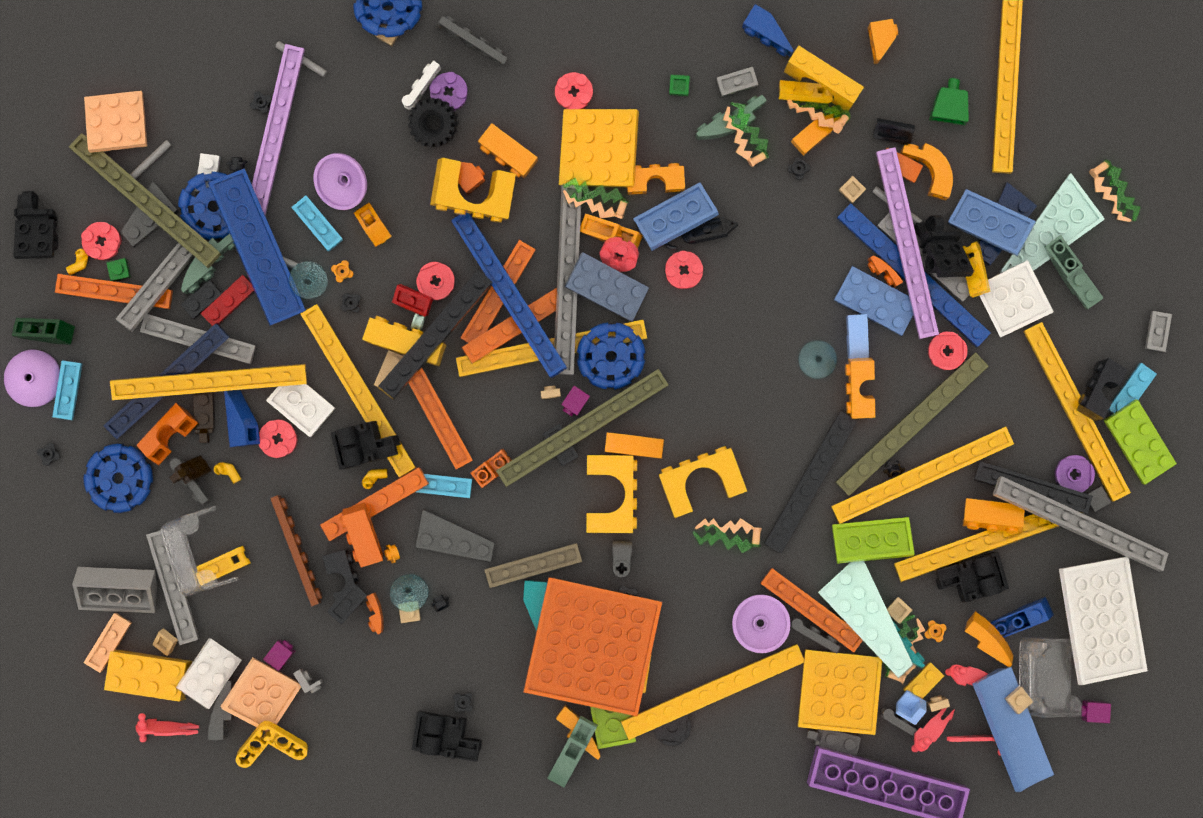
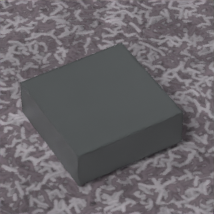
M1102 486L1087 493L1093 496L1090 504L1093 512L1111 503Z

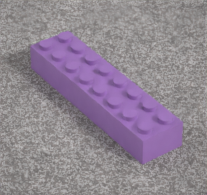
M818 745L815 748L806 782L810 787L924 818H963L970 791L967 786L827 749Z

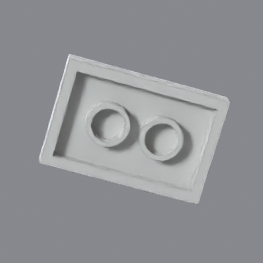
M307 384L278 386L266 400L310 438L336 409Z
M209 638L176 688L206 709H210L241 662V659Z

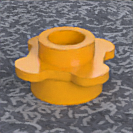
M346 260L331 267V271L334 272L336 281L339 283L343 282L346 278L353 277L354 273L350 270L349 262Z
M395 544L391 546L386 545V550H384L387 561L395 563L396 560L400 559Z
M934 620L929 621L928 630L924 633L925 637L941 642L944 631H946V625L937 624Z

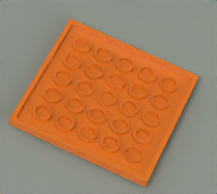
M548 577L523 692L638 717L662 602Z

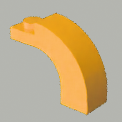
M926 143L922 146L921 150L914 144L904 145L900 154L923 163L930 171L931 185L928 196L946 201L950 197L953 186V174L946 157L938 149Z

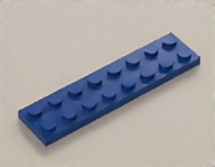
M245 168L208 182L269 326L306 311Z

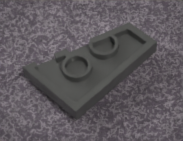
M153 181L148 191L176 214L178 212L177 208ZM136 207L121 233L133 247H136L160 226Z

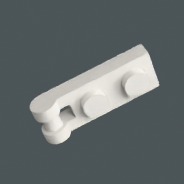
M434 60L431 65L428 63L425 66L421 79H417L412 85V92L402 98V103L407 110H412L440 72L441 67Z

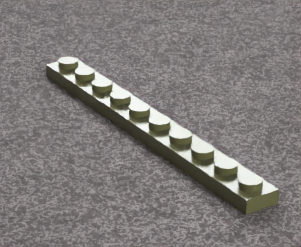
M81 133L69 146L74 153L208 269L222 255L103 151L90 153L85 135Z
M976 352L972 354L835 483L847 496H850L989 366Z
M657 369L496 470L505 487H508L666 388L669 384L660 370Z

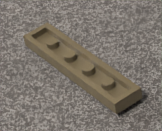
M575 543L485 569L489 588L580 563L582 558L578 544Z

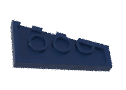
M1008 182L1005 184L1002 194L997 201L998 204L1026 217H1029L1037 207L1035 203ZM983 240L979 242L984 263L990 266L1002 249Z

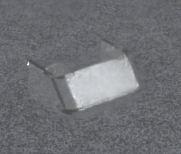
M215 506L166 522L161 527V535L177 587L184 596H191L238 581V578L234 577L218 582L216 575L212 571L204 570L198 572L187 535L198 530L199 516L216 512Z

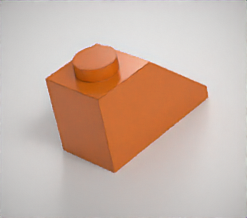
M461 162L458 184L469 195L485 182L483 177L485 173L479 166L475 167L472 163Z

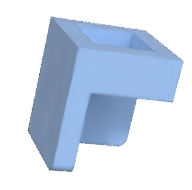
M908 690L896 702V714L914 725L926 713V701Z

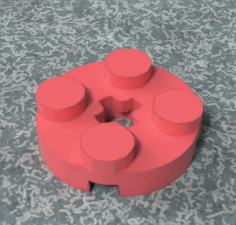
M576 72L567 73L557 81L555 87L556 100L560 106L566 109H584L593 97L592 84L584 74ZM572 87L579 89L575 97L568 93Z
M106 222L91 224L81 235L82 247L86 254L102 261L116 256L122 242L119 231ZM99 237L106 238L104 246L97 244Z
M620 237L607 239L600 250L602 262L619 272H627L635 268L639 256L637 247L630 241L628 243L622 241L623 238Z
M680 251L673 254L666 263V278L677 289L693 288L700 282L703 275L701 260L692 252ZM687 266L689 274L684 273L681 275L679 267Z
M430 262L420 269L416 284L420 293L438 301L445 299L453 292L455 277L448 266L439 262ZM432 277L441 278L439 286L431 285Z
M942 332L932 338L928 346V356L935 367L942 370H952L959 367L966 359L967 345L958 334ZM946 346H949V349L953 351L949 356L943 353V349Z
M284 420L269 421L259 432V447L270 457H285L292 453L297 446L298 437L296 431L290 423ZM280 433L283 441L275 444L273 437Z

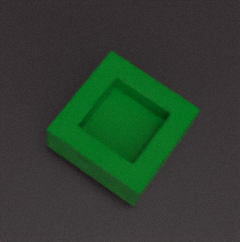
M671 75L669 95L688 96L690 76Z
M126 258L106 262L110 281L114 282L131 278Z

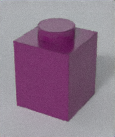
M573 386L561 404L564 407L563 411L571 417L573 414L578 416L590 396L576 386Z
M280 639L274 644L263 660L277 671H280L295 653V650L292 649L293 645L285 639L283 641Z
M1083 700V705H1080L1079 709L1080 717L1086 722L1110 723L1111 704L1102 701Z

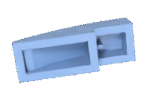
M867 314L846 316L848 359L869 358Z

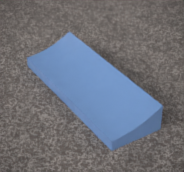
M998 668L972 683L1015 792H1021L1035 783L1053 776L1054 773L1028 708L1022 713L1016 714L1005 700L1019 686L1012 668Z

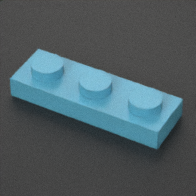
M306 195L291 207L328 252L343 241V238Z
M61 361L52 417L67 420L74 419L82 370L81 363Z
M1139 363L1112 400L1109 412L1114 414L1133 400H1139L1157 374L1143 363Z
M424 474L429 484L416 491L418 493L470 498L473 479Z

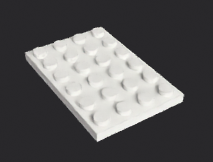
M1119 557L1060 568L1059 573L1078 685L1148 671L1129 558Z

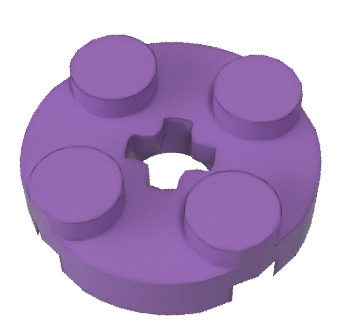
M447 72L438 75L430 85L431 98L447 101L450 107L453 106L455 110L460 109L465 104L468 88L461 76L454 72ZM447 87L449 89H454L452 91V96L444 95V93L446 92L445 89Z
M1067 456L1061 459L1055 468L1057 485L1084 492L1094 482V468L1082 456ZM1073 469H1076V472L1079 473L1075 480L1070 476V472Z

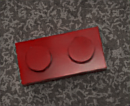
M401 284L397 285L392 303L424 317L429 315L433 302L432 297Z

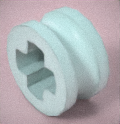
M416 313L411 329L417 328L421 331L426 317L419 316Z

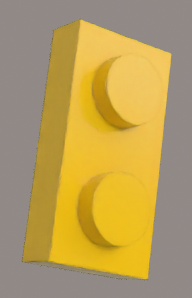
M929 662L903 690H908L923 699L944 675Z

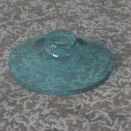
M305 261L297 264L292 269L289 283L293 292L299 297L314 299L322 295L326 290L328 278L325 270L319 264ZM304 279H309L311 284H305Z
M824 341L809 342L801 349L799 354L800 368L811 378L820 379L827 377L833 372L837 364L835 350ZM816 356L822 357L820 363L815 361Z
M408 574L399 577L394 581L390 589V599L393 605L405 612L418 610L425 604L428 598L427 584L417 575ZM407 588L412 589L410 593H405Z

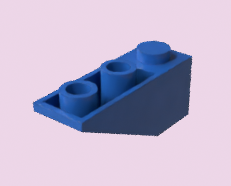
M755 4L743 23L742 28L744 32L751 37L756 36L761 39L760 42L765 46L770 47L771 45L776 48L780 55L791 57L794 50L772 14Z
M224 391L230 447L260 444L258 424L241 391Z
M1043 597L990 623L1005 638L1050 620L1054 613L1046 597Z

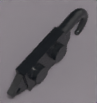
M724 217L710 219L681 236L687 244L728 237V234L738 226V223L724 219ZM669 242L664 244L667 249H677V246H672Z

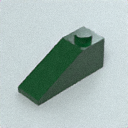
M16 318L12 336L53 344L71 345L75 326L60 319Z

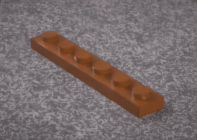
M281 495L270 498L311 607L322 603L320 600L323 598L319 587L316 588L314 584L316 580L312 569L309 570L307 565L309 562L308 556L305 551L302 552L300 547L302 544L299 534H295L293 529L295 522L292 516H288L286 510L288 509L287 501Z

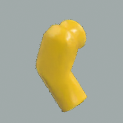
M78 249L75 252V263L66 267L70 276L86 268L89 256L84 249Z
M220 462L213 468L217 475H228L233 484L241 480L233 464Z
M369 470L362 479L363 487L371 489L377 479L388 478V470Z

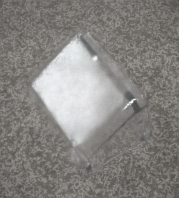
M1023 637L1020 641L1019 686L1024 689L1033 701L1027 707L1031 716L1042 718L1081 716L1082 703L1077 696L1071 695V657H1073L1070 637Z

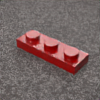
M242 275L210 304L201 315L212 326L216 323L220 324L255 292L251 282Z

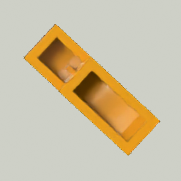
M834 106L823 113L825 120L833 118L834 122L842 116ZM818 119L814 120L795 136L791 143L804 156L833 132V127L819 126Z
M586 213L580 226L581 233L603 242L609 238L620 237L623 238L622 241L632 242L638 249L642 239V235L637 231Z
M607 432L605 452L662 459L664 440Z
M975 611L966 623L965 632L978 640L977 648L1007 667H1011L1014 655L999 631L986 618Z
M565 704L556 716V719L570 729L567 734L569 738L580 717ZM592 736L585 751L599 760L600 751Z

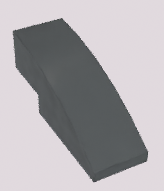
M235 679L227 681L215 702L209 723L208 740H224L227 738V721L233 720L235 716L224 711L221 705L234 687Z

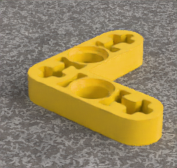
M263 721L238 750L236 763L242 768L251 766L268 744L293 759L302 760L307 756L308 745L305 741L273 722ZM269 729L270 732L267 731V732L264 734V737H262L263 730ZM280 737H285L288 740V742L282 744L279 743L277 739ZM258 741L261 746L255 748L250 743ZM250 752L248 758L242 759V757L244 758Z

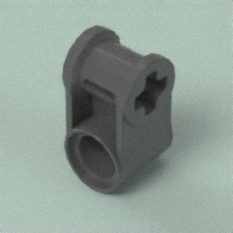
M613 541V572L618 577H626L630 573L632 541ZM620 563L627 567V571H624L622 575L619 571H616V567H619Z

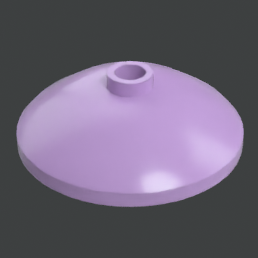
M333 153L322 158L316 165L313 176L314 186L324 203L338 210H348L361 203L367 191V179L363 168L354 158L343 153Z
M39 350L23 351L14 356L5 369L4 385L6 391L15 402L23 406H43L56 397L60 366L46 352ZM28 374L32 376L30 381L26 379Z
M754 595L748 597L738 605L732 619L733 633L738 642L749 651L755 653L774 651L785 642L789 635L790 617L788 611L779 600L771 596ZM759 619H762L764 622L762 626H757Z

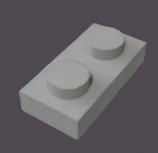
M753 67L716 78L721 97L758 86Z
M1151 311L1145 349L1166 352L1172 314Z

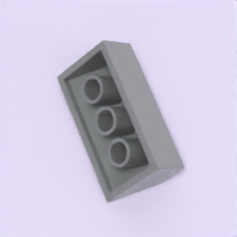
M77 568L72 585L78 610L136 613L156 612L157 578L155 570Z

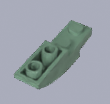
M755 95L747 101L748 105L743 109L739 107L733 111V116L729 115V118L732 119L731 125L741 130L753 123L756 119L753 113L765 105L767 101L763 95L759 97ZM719 112L712 118L713 121L708 125L704 123L697 128L698 132L695 137L697 140L715 139L733 134L737 130L725 128L728 121L723 120L725 112L723 114Z
M230 234L219 243L214 238L208 242L222 254L214 263L221 261L224 258L223 254L228 250L232 251L236 248ZM195 257L184 277L181 287L182 292L185 294L196 292L200 288L199 284L204 280L205 282L210 280L214 276L216 268L211 265L208 269Z
M1061 235L1044 246L1060 277L1071 293L1077 296L1086 310L1103 299L1101 293L1082 269L1083 265Z
M580 716L547 779L565 787L598 726L597 724Z

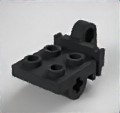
M23 191L22 195H18L17 208L14 209V216L18 220H15L13 257L15 259L54 258V250L58 248V235L55 231L57 227L55 220H58L56 212L53 209H38V195L34 191Z
M931 215L925 223L915 224L922 242L920 248H924L922 253L927 254L925 268L928 273H936L937 277L972 276L974 270L961 242H958L961 237L960 232H943L944 219L941 215Z
M377 421L366 422L331 432L339 470L398 455L396 446L401 445L399 435L381 439Z
M998 552L936 570L938 578L935 580L938 589H945L956 585L961 602H971L1009 589Z
M424 711L417 712L412 750L420 751V753L426 755L451 756L452 759L458 758L477 762L482 740L464 738L466 718L456 720V717Z

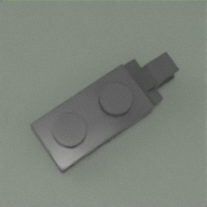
M807 729L806 733L807 738L815 740V745L857 756L861 736L818 729V731Z

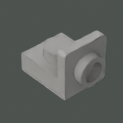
M301 668L293 673L304 693L310 691L312 694L322 688L320 684L324 682L323 679L312 684V677L307 670L304 671Z

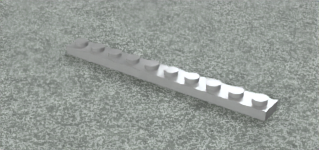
M563 184L561 185L554 347L567 366V369L559 374L574 375L577 293L566 288L565 284L579 258L581 205L575 207L574 201L568 204L563 190H566L569 197H574L578 202L581 201L582 186Z
M998 477L993 496L1156 571H1164L1169 553L1005 477Z

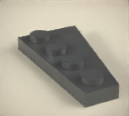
M442 16L436 22L434 28L438 30L441 27L444 28L448 36L453 39L461 38L464 45L470 49H480L478 53L494 63L502 66L506 62L505 52L497 47L493 49L488 45L489 42L482 37L476 38L471 35L473 32L468 28L457 26L455 24L456 21L451 17Z
M423 509L416 548L491 562L495 542Z

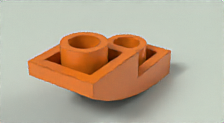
M897 152L902 177L915 183L923 165Z
M874 255L868 259L869 263L867 265L870 271L876 273L877 276L884 272V279L889 286L892 285L895 288L903 283L899 275L886 262Z
M501 449L489 460L472 471L471 475L480 487L483 488L498 477L496 470L512 460L505 450Z
M374 592L366 597L368 599L366 604L369 610L375 613L369 617L368 625L372 632L376 631L378 635L383 632L384 622L382 608Z

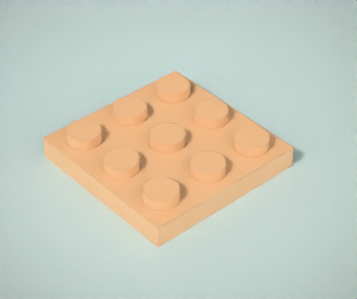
M142 91L84 97L87 144L90 153L147 146L144 96Z
M252 657L222 703L221 708L255 727L263 721H270L277 725L301 686L298 681Z

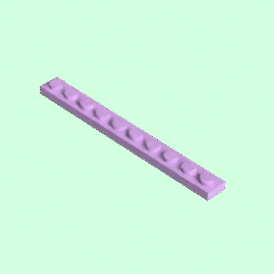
M285 44L252 182V187L265 216L305 52L304 48Z
M896 147L877 151V161L918 337L922 339L939 335Z

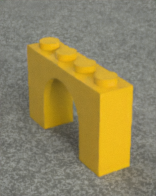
M801 46L797 47L784 70V73L799 82L803 77H806L824 86L834 96L832 103L847 113L864 88Z
M447 158L438 159L430 205L436 206V210L447 211V209L454 210L455 214L459 215L470 213L473 218L484 219V217L491 218L490 221L502 223L503 220L509 218L516 174L501 170L493 171L487 198L480 204H473L466 201L458 189L461 162Z
M724 446L715 449L716 454L709 456L707 452L697 456L698 460L690 462V459L680 462V467L675 469L672 466L661 469L662 473L659 474V478L674 518L693 512L686 494L685 483L689 474L695 469L709 468L714 470L720 476L728 498L747 492L731 448L727 449Z
M587 455V475L614 476L620 480L625 489L624 502L616 511L611 513H587V533H633V529H637V517H633V510H637V498H633V490H637V479H633V471H637V460H633V456Z

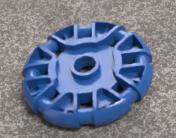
M356 0L353 10L356 20L362 24V28L376 36L396 37L403 35L408 29L411 30L418 23L421 17L422 0ZM387 5L393 7V9L390 11L384 10L383 8ZM381 23L388 24L386 28L381 27Z
M212 171L210 174L200 173L187 182L188 185L185 189H182L179 196L178 207L181 209V219L205 240H211L212 238L224 239L230 234L220 210L211 211L208 208V203L215 201L210 187L207 188L206 182L227 175L221 172ZM194 189L200 191L196 197L191 194ZM194 205L195 212L189 213L188 206ZM199 219L205 223L202 228L196 224ZM213 225H214V226L220 225V226H221V230H220V231H214Z
M607 322L591 328V331L582 337L577 348V353H579L577 365L583 377L586 376L589 379V383L601 389H620L631 384V380L640 375L645 364L644 354L646 352L640 336L636 335L632 328L621 323L608 324ZM608 332H615V336H608ZM595 337L600 339L596 345L592 342ZM627 337L631 340L628 344L623 341ZM614 351L616 353L615 359L608 360L605 357L606 353ZM586 353H592V358H586ZM630 353H635L636 358H630ZM594 367L598 371L596 374L591 371ZM626 367L630 370L627 375L623 373ZM607 375H614V380H607Z
M124 444L107 445L102 451L95 452L86 465L88 468L83 478L86 493L89 492L92 502L105 511L107 509L113 510V513L128 512L133 510L134 506H140L148 497L151 491V482L153 483L152 467L147 463L146 456L133 446L126 447ZM122 453L127 454V460L121 459ZM109 456L111 461L105 462L104 458ZM137 463L141 466V469L138 471L134 467ZM95 469L100 470L99 477L94 476ZM117 473H121L124 477L123 482L120 484L114 480ZM139 479L143 480L142 487H138ZM99 486L100 489L103 490V492L100 494L96 490V488ZM132 493L133 499L129 501L126 496ZM111 496L117 497L115 503L110 502Z

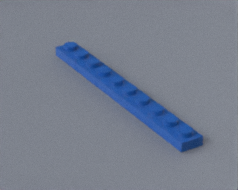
M850 203L837 219L905 281L898 246ZM925 272L933 308L975 347H978L990 335V332Z
M470 213L458 215L452 219L453 225L486 277L493 282V288L549 377L552 379L567 369L566 364Z

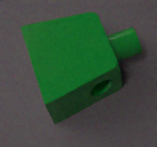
M950 78L948 80V87H941L938 90L929 120L965 125L968 122V91L959 90V79Z

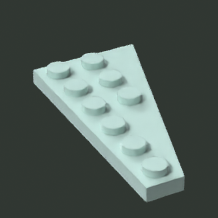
M1071 173L1037 218L1036 224L1018 257L1012 254L1000 270V273L1026 260L1029 261L1034 271L1050 259L1044 247L1061 235L1065 242L1070 245L1104 220L1102 214Z
M850 562L818 593L886 666L900 678L913 666L911 659L865 562Z

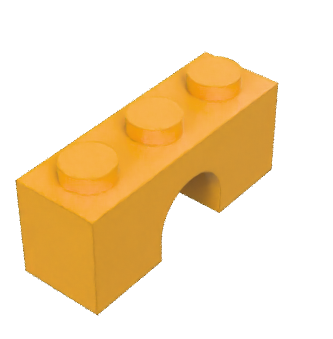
M679 163L668 164V167L652 164L649 165V168H641L640 165H635L634 187H627V195L646 194L648 181L658 178L664 182L665 193L685 191L684 166H679Z
M872 358L848 359V364H845L846 376H849V383H846V394H849V402H846V412L850 414L852 419L875 418V398L872 395H861L859 391L860 385L864 381L875 380L874 360Z

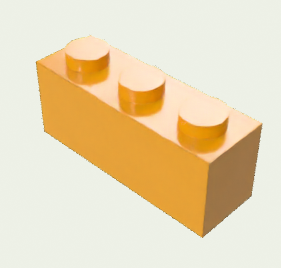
M492 123L478 140L479 149L487 155L491 153L496 157L494 160L503 167L507 165L511 168L510 172L516 174L517 178L522 176L525 179L538 162L537 156Z
M966 498L963 526H967L968 529L972 530L985 528L990 532L1002 530L1008 534H1018L1023 529L1025 510L1011 503Z

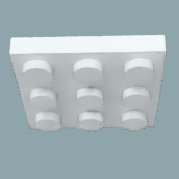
M1028 260L989 278L988 282L991 292L980 295L1000 337L1054 312Z

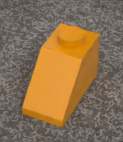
M893 19L870 22L868 26L874 64L879 63L898 35L897 24H894Z
M370 203L354 212L375 247L392 237Z

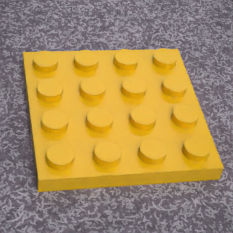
M564 109L559 185L634 187L639 111L637 109Z
M805 649L798 727L875 735L882 660L876 656L847 653L836 654L835 652Z

